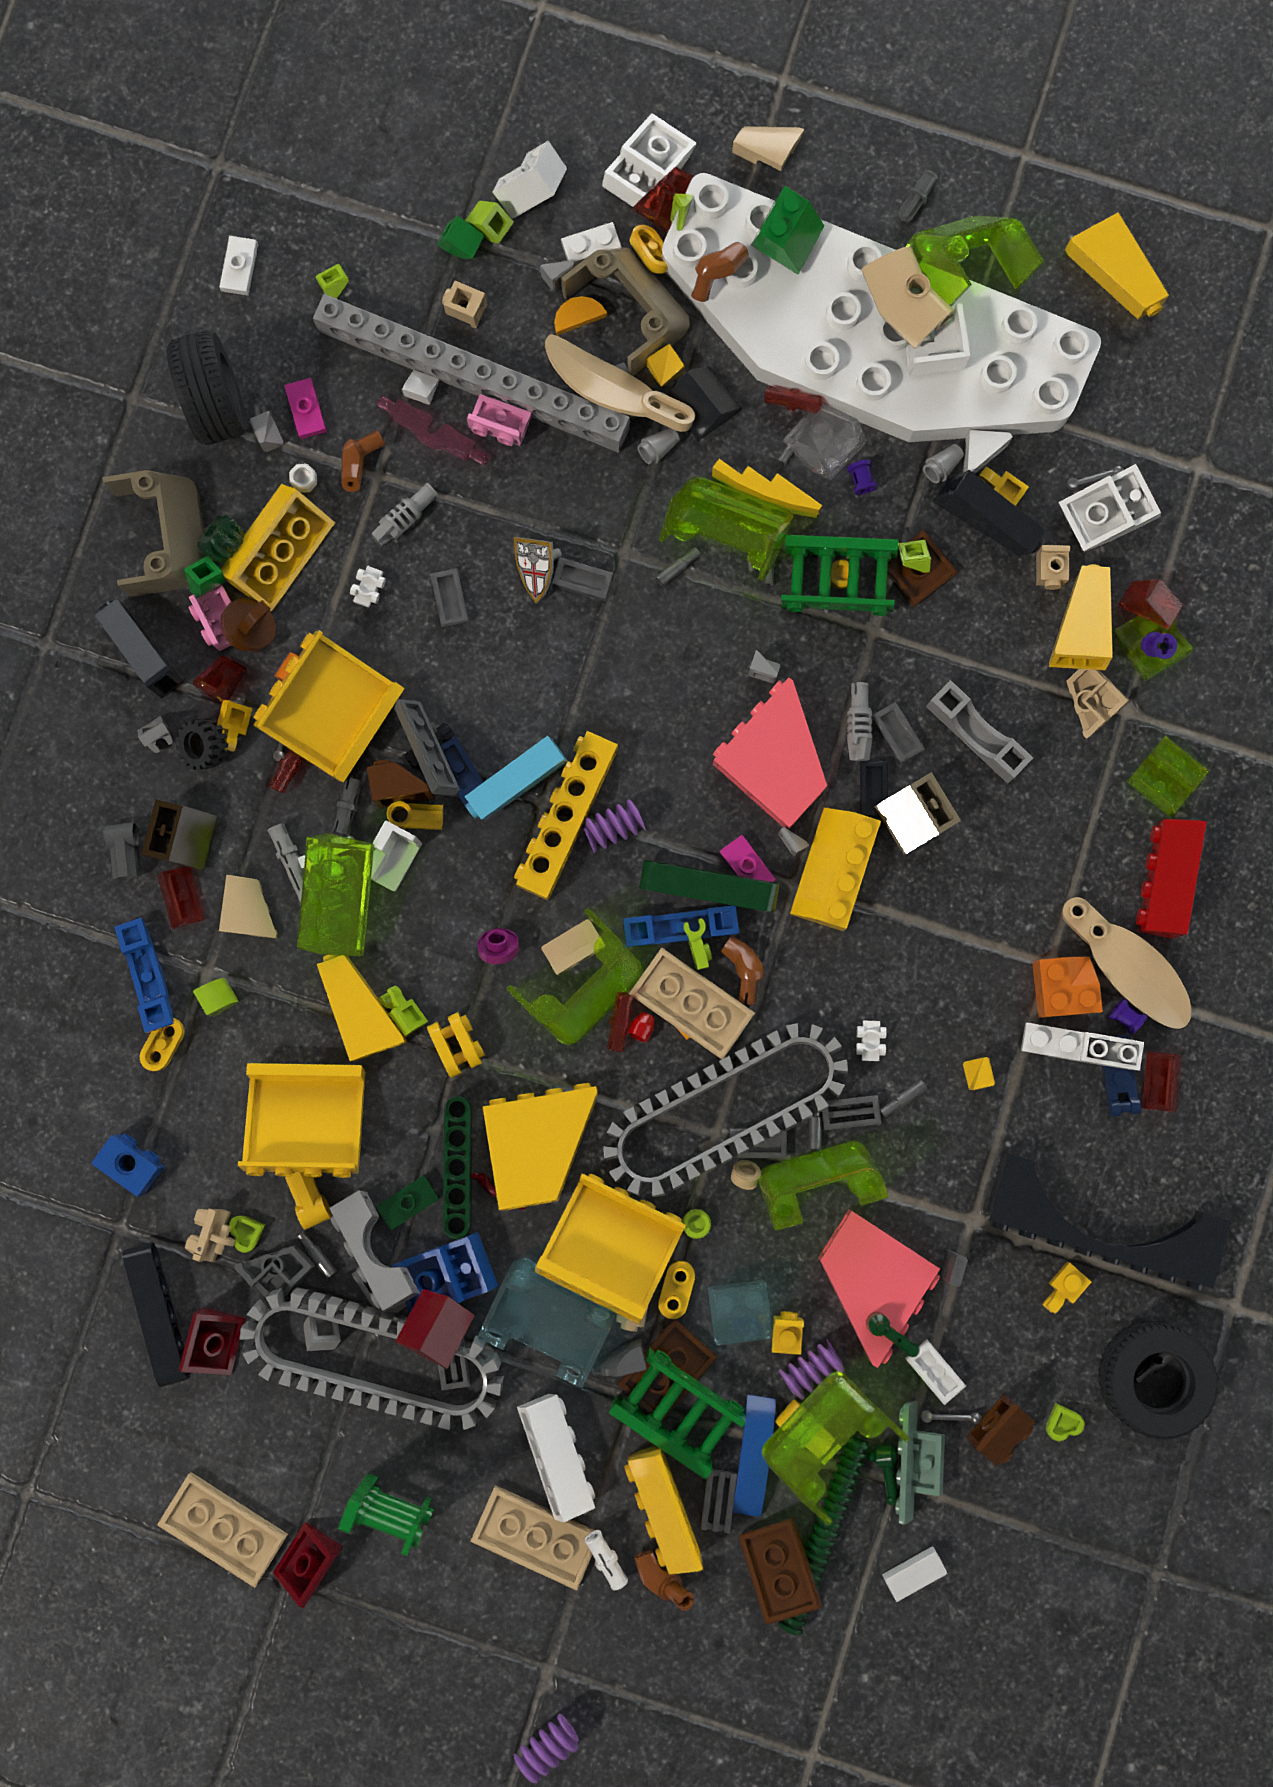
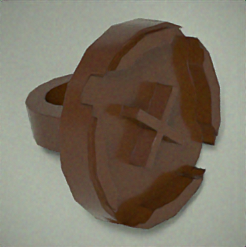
M237 599L229 603L220 617L223 636L229 644L244 652L249 650L254 653L266 649L276 635L274 617L269 612L271 608L263 600L257 602L250 599Z

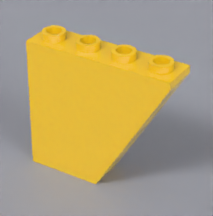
M590 1083L574 1085V1090L563 1092L562 1088L546 1090V1095L534 1097V1093L518 1095L517 1101L506 1102V1098L490 1100L489 1106H483L500 1211L559 1201L598 1097L596 1086L591 1087Z

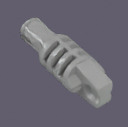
M426 483L410 499L404 498L400 504H397L394 509L389 511L390 513L386 514L379 521L380 525L372 532V536L381 546H384L393 538L396 540L416 520L421 518V511L439 495L430 484Z
M857 682V685L856 683L851 684L852 702L851 708L847 711V742L850 760L860 762L870 759L871 708H868L869 684Z

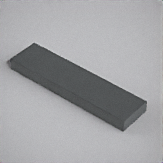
M397 699L394 704L395 711L431 793L455 796L460 790L421 702Z

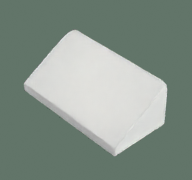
M932 1546L885 1572L882 1576L896 1602L948 1573Z

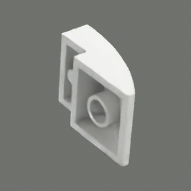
M651 114L622 146L620 155L605 171L602 186L647 216L681 171L694 150L696 142L654 114Z
M1136 464L1112 477L1109 475L1059 502L1083 552L1112 541L1161 517V511Z

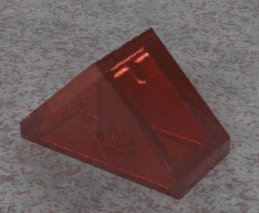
M1161 579L1132 581L1118 606L1169 629L1181 611L1183 604Z
M222 655L193 681V686L204 695L222 704L223 700H230L246 671V667Z

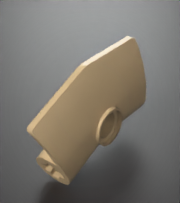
M910 246L890 252L862 268L863 276L879 314L914 349L934 329L939 330L955 312L930 287V281L922 273L913 249ZM918 288L922 293L913 294L910 289Z

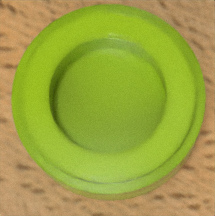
M692 1209L683 1217L682 1223L686 1225L684 1232L689 1237L698 1239L708 1234L711 1228V1220L705 1211Z

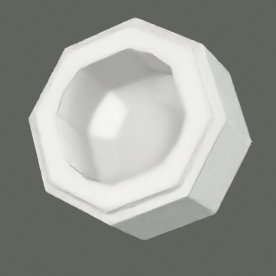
M296 464L289 472L290 484L300 493L310 492L317 485V474L308 464Z

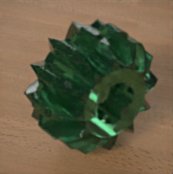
M227 515L218 516L214 521H210L208 527L204 528L205 531L199 538L198 548L205 557L208 556L216 564H223L228 558H232L233 554L238 551L239 546L243 544L245 532L233 518H229Z

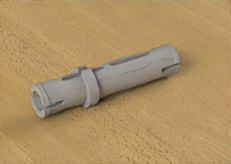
M281 823L269 828L267 831L277 850L276 856L278 860L282 861L301 907L318 901V897L311 886L304 868L300 866L297 859L299 858L297 854L299 850L296 845H293L285 824Z

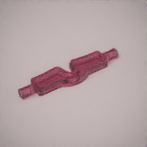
M383 395L380 396V400L378 399L377 406L390 412V417L393 421L413 431L415 437L423 445L432 449H444L464 461L471 458L483 466L487 462L489 455L476 449L473 440L465 437L450 425L442 424L435 433L431 434L428 430L433 419L429 413L412 407L402 400L394 403Z

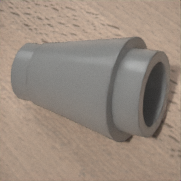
M668 428L643 438L641 444L638 445V452L647 464L658 463L680 441L679 435L676 430Z
M952 444L950 447L927 459L926 465L923 467L926 477L933 483L945 481L960 459L963 458L964 453L958 445Z

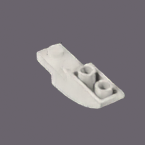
M1025 1023L1021 1051L1140 1071L1144 1042Z

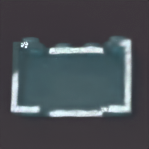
M528 1258L514 1260L502 1281L477 1338L502 1350L509 1337L561 1361L556 1376L583 1388L609 1334L616 1313L535 1273L536 1264ZM489 1332L496 1333L501 1338L494 1337ZM567 1369L575 1371L579 1376L571 1374Z

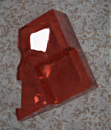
M678 167L672 168L634 205L633 210L649 222L669 232L672 225L670 218L673 198L675 194L686 193L694 176Z

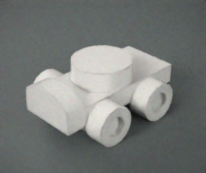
M367 566L366 570H358L356 579L361 580L359 586L353 584L350 590V594L355 596L354 603L370 608L372 602L377 604L380 593H377L378 587L383 588L386 583V578L382 577L383 571Z
M862 1021V1026H857V1037L862 1039L861 1043L856 1044V1054L862 1055L861 1061H879V1055L885 1056L886 1044H880V1038H886V1027H880V1021Z

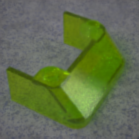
M980 215L968 217L917 232L906 245V247H912L922 273L930 281V287L951 307L972 285L960 265V262L964 261L968 256L969 249L989 244L1015 289L1019 288L1044 263L1022 222L1007 217Z
M691 477L670 500L659 541L664 543L671 534H674L677 539L683 541L695 538L698 534L748 553L747 560L753 568L760 570L758 579L763 581L775 564L791 526L793 514L785 508L703 477Z
M589 908L584 911L585 916L602 932L594 943V953L604 965L571 998L562 1005L554 996L542 995L530 1004L513 986L509 985L506 988L559 1042L565 1045L577 1043L643 975V967L640 961Z
M834 1372L826 1377L765 1442L761 1454L767 1465L789 1489L817 1516L830 1525L833 1522L818 1502L825 1493V1483L817 1473L857 1430L867 1438H874L879 1436L889 1426L905 1442L910 1438L847 1375L842 1372Z

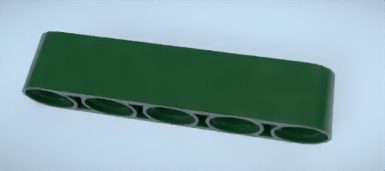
M644 860L639 888L775 912L780 884Z
M461 1096L452 1097L446 1102L444 1107L443 1229L445 1234L451 1239L464 1237L472 1226L473 1109L471 1102ZM456 1101H461L466 1108L465 1114L460 1118L455 1117L451 1112V1106ZM455 1130H460L465 1134L466 1139L462 1146H456L451 1141V1134ZM454 1159H460L464 1162L465 1171L462 1175H456L452 1172L451 1163ZM454 1188H459L465 1193L463 1203L457 1204L452 1201L450 1195ZM458 1217L464 1221L465 1229L463 1232L457 1233L451 1229L450 1222L452 1218Z

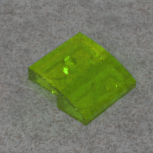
M1161 602L1114 630V635L1121 648L1144 681L1149 680L1188 656L1193 650L1190 643L1176 628L1177 621ZM1149 632L1171 634L1177 641V649L1174 655L1168 659L1150 657L1141 649L1142 639Z
M1165 735L1126 782L1171 817L1198 787L1209 770Z

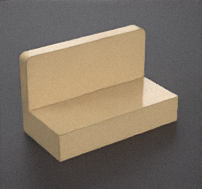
M586 919L543 945L541 949L556 975L560 976L606 948V945L591 921Z

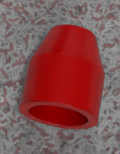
M641 1012L632 1021L627 1034L638 1041L647 1043L654 1030L655 1018L646 1012Z

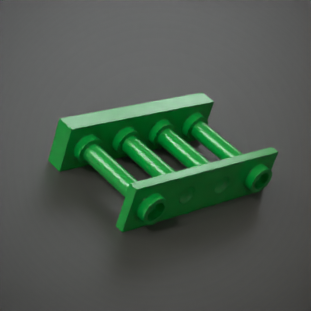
M786 535L785 550L786 554H791L793 557L791 595H781L782 607L787 608L791 612H802L805 608L868 611L875 616H886L888 612L893 613L894 600H886L888 561H891V558H897L898 539ZM807 555H819L818 557L821 558L819 596H802L804 558ZM835 556H846L849 559L846 598L830 597L832 559ZM863 557H875L874 559L877 561L875 599L858 598L860 560Z
M649 1348L646 1352L645 1361L651 1365L629 1397H624L623 1399L616 1395L610 1404L609 1414L706 1480L712 1472V1460L709 1454L732 1421L741 1427L744 1426L746 1423L744 1409L731 1399L726 1401L672 1364L671 1358L660 1350L655 1352ZM661 1371L675 1382L654 1412L646 1415L638 1409L637 1404ZM685 1388L699 1398L677 1430H672L671 1432L662 1426L663 1423L661 1421ZM710 1405L723 1415L700 1447L694 1448L686 1442V1436L707 1406Z
M367 1473L350 1497L338 1529L350 1533L354 1525L360 1526L362 1523L405 1540L406 1542L401 1554L407 1556L411 1547L417 1549L424 1531L421 1530L422 1525L428 1526L434 1511V1509L429 1507L432 1498L427 1496L421 1507L379 1491L380 1488L375 1486L378 1477Z

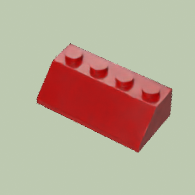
M1163 819L1157 822L1156 826L1152 827L1150 842H1153L1152 853L1148 854L1145 863V869L1149 870L1147 881L1144 880L1141 887V897H1144L1143 906L1139 908L1136 916V925H1139L1138 933L1169 939L1188 935L1206 821Z

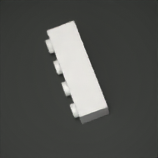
M547 1394L518 1406L517 1408L554 1519L566 1522L595 1509L593 1503L595 1493L591 1484L586 1482L583 1473L585 1471V1463L581 1455L576 1452L574 1446L576 1437L573 1429L567 1425L564 1417L566 1415V1407L563 1400L555 1394Z

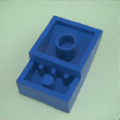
M478 1232L391 1265L392 1268L407 1267L420 1292L405 1302L409 1314L423 1289L448 1296L455 1302L460 1303L498 1286Z

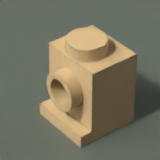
M454 281L452 288H448L445 291L442 304H444L446 314L471 324L473 328H477L486 309L487 301L485 293ZM462 304H467V307L464 308V307H461V305H462Z
M1042 545L1036 553V585H1045V589L1054 590L1060 589L1068 582L1070 546ZM1051 564H1058V570L1052 569Z

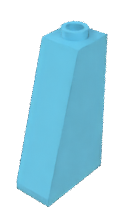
M546 736L467 794L465 798L468 803L465 806L475 819L479 816L481 820H486L565 766L568 760L549 736Z

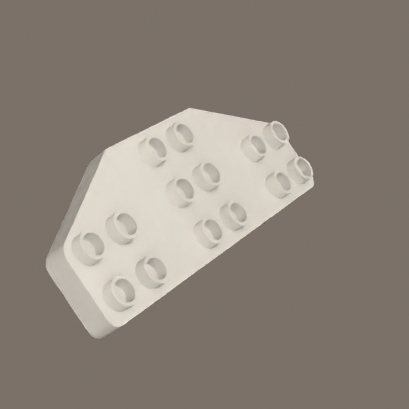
M707 173L697 174L691 180L685 194L693 195V199L683 230L678 231L676 228L677 211L663 243L662 259L668 265V271L665 274L758 381L907 442L962 439L967 437L970 430L1008 432L1011 435L1055 432L1061 429L1067 422L1076 406L1101 346L1100 336L1094 330L917 259L922 273L930 281V287L953 309L956 304H963L970 358L963 370L909 376L905 349L910 344L881 317L862 273V268L865 265L895 251V249L821 220L825 227L800 273L797 275L751 246L774 200ZM734 242H740L746 246L749 254L748 259L734 274L713 281L707 302H700L692 298L691 294L698 276L695 266L703 256L723 250ZM918 288L910 289L913 294L922 293ZM931 333L921 343L932 342Z

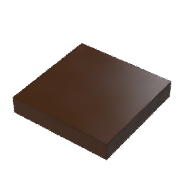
M924 530L908 542L926 541L931 558L930 572L925 573L903 566L899 550L897 558H891V561H888L887 576L913 608L958 573Z

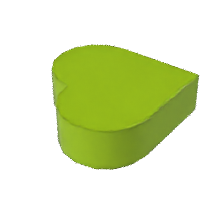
M244 1215L231 1219L229 1222V1226H231L230 1233L235 1237L234 1245L236 1249L243 1253L255 1249L266 1224Z
M1055 1403L1046 1423V1432L1053 1440L1063 1441L1069 1435L1075 1436L1082 1433L1085 1427L1084 1419L1078 1413Z

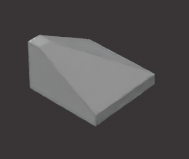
M783 827L780 829L778 835L792 856L797 855L810 846L807 841L787 828Z

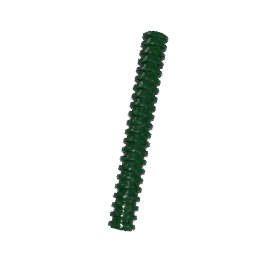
M852 1435L845 1438L847 1444L842 1446L844 1452L839 1454L841 1460L836 1462L837 1471L835 1470L832 1473L834 1479H830L829 1484L831 1487L826 1490L828 1496L823 1498L825 1504L820 1506L821 1514H818L816 1517L818 1523H814L815 1531L810 1534L812 1540L807 1542L809 1548L805 1549L817 1590L820 1588L818 1582H821L823 1579L821 1573L826 1571L824 1565L829 1563L827 1557L832 1555L833 1552L831 1546L833 1547L836 1544L834 1538H837L839 1535L837 1529L842 1527L840 1521L845 1519L843 1513L848 1511L847 1502L849 1503L852 1500L850 1494H853L855 1491L853 1485L858 1483L856 1477L861 1475L859 1469L864 1466L862 1461L867 1458L865 1452L870 1450L871 1447L865 1440ZM810 1612L778 1621V1625L782 1630L792 1635H802L804 1632L802 1626H806L807 1623L805 1617H809Z

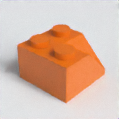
M1090 957L1052 958L1032 962L1038 1018L1103 1012L1100 983Z

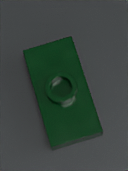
M423 1175L375 1207L391 1231L438 1201L440 1197L426 1175Z

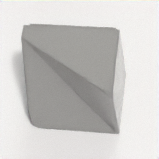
M572 261L543 264L540 266L541 277L553 292L557 291L562 287L561 277L574 268V263Z
M269 411L250 418L251 426L264 451L269 452L284 444Z
M756 650L748 675L773 684L776 681L780 664L766 660Z
M308 1316L305 1320L304 1334L307 1351L332 1350L338 1346L341 1341L338 1323L313 1316Z

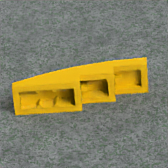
M718 459L712 468V477L734 491L761 504L817 518L821 512L822 505L778 473L770 482L749 466L740 474L721 459Z

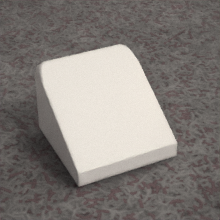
M413 370L405 382L402 391L404 396L430 405L440 380Z

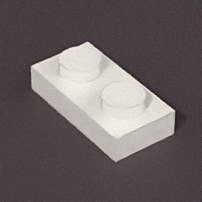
M613 222L561 238L567 261H572L574 267L597 250L621 248Z

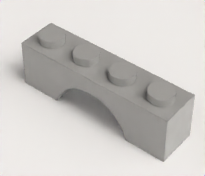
M951 680L926 706L1007 784L1033 759L1013 738L1004 736L990 726L976 711L971 699Z
M357 1191L329 1208L333 1215L330 1217L331 1222L338 1232H342L346 1240L343 1243L344 1247L351 1257H355L359 1265L357 1272L364 1283L368 1282L372 1290L370 1297L378 1309L391 1311L420 1293L407 1267H387L378 1261L373 1254L370 1237L372 1229L380 1216L367 1192Z

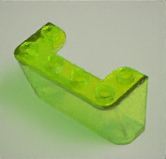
M850 1141L763 1168L758 1185L771 1227L777 1231L804 1223L795 1194L843 1179L847 1180L850 1191L858 1197L860 1206L888 1198L884 1179L865 1146L860 1142Z

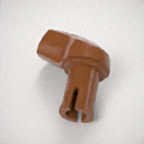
M734 242L723 250L703 256L695 266L698 276L691 294L692 298L700 302H707L713 281L734 274L748 259L749 254L746 246L740 242Z
M377 429L357 441L350 438L343 446L341 482L342 487L347 492L360 490L363 478L364 456L382 446H386Z
M732 935L721 952L735 964L737 974L741 978L738 1001L744 1004L748 993L747 1005H752L756 1003L758 981L764 977L763 965L751 947Z
M646 1550L634 1556L641 1581L650 1591L662 1600H672L682 1611H686L693 1606L695 1600L692 1598H694V1595L682 1586V1580L679 1575L669 1574L667 1569L660 1567L652 1550Z

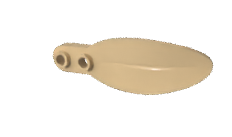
M551 334L546 338L545 349L552 366L560 377L585 399L612 411L632 416L648 417L676 431L683 432L691 428L695 413L690 406L661 392L652 391L646 384L634 376L593 356L561 337Z
M1071 898L1064 904L1062 908L1063 920L1090 945L1092 955L1098 967L1122 996L1141 1012L1164 1026L1180 1029L1189 1023L1191 1019V1004L1187 991L1173 967L1153 946L1133 932L1110 924L1083 898ZM1073 907H1080L1082 915L1075 916L1072 912ZM1100 927L1103 930L1102 936L1094 935L1093 928Z

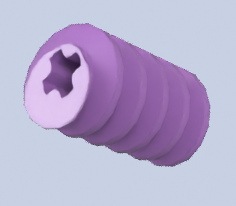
M630 799L626 801V810L620 804H617L616 814L609 808L605 810V819L599 813L595 814L596 823H593L588 817L585 818V828H583L594 853H597V843L604 849L607 848V839L617 844L618 834L625 840L628 839L627 830L629 829L634 835H638L639 825L646 831L638 809Z
M828 1339V1349L820 1344L817 1345L819 1355H815L810 1350L807 1352L808 1362L798 1357V1368L789 1363V1374H786L781 1369L778 1370L793 1395H797L802 1400L805 1399L804 1389H807L812 1394L815 1392L814 1382L821 1387L825 1386L823 1376H826L831 1381L835 1380L834 1369L840 1374H844L843 1363Z
M561 1714L557 1715L560 1724L558 1727L551 1721L548 1723L551 1733L547 1734L543 1729H540V1742L531 1737L529 1739L532 1746L531 1749L522 1744L520 1749L523 1756L520 1757L517 1754H513L521 1772L529 1781L535 1784L540 1782L541 1775L546 1776L550 1773V1767L556 1768L559 1766V1759L566 1760L569 1757V1751L573 1753L578 1750V1736L568 1720Z

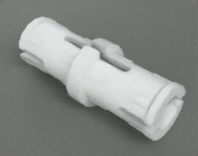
M600 1530L589 1533L585 1537L584 1542L596 1559L595 1565L597 1569L604 1573L612 1590L623 1588L627 1584L628 1578L617 1562L618 1556L616 1552L610 1550Z

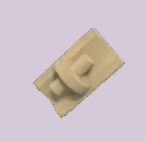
M222 1209L197 1210L194 1221L195 1224L203 1227L200 1236L190 1235L185 1245V1249L194 1254L193 1260L198 1262H215L217 1254L222 1255L225 1245L234 1246L235 1239L228 1236L231 1226L227 1225L231 1212Z

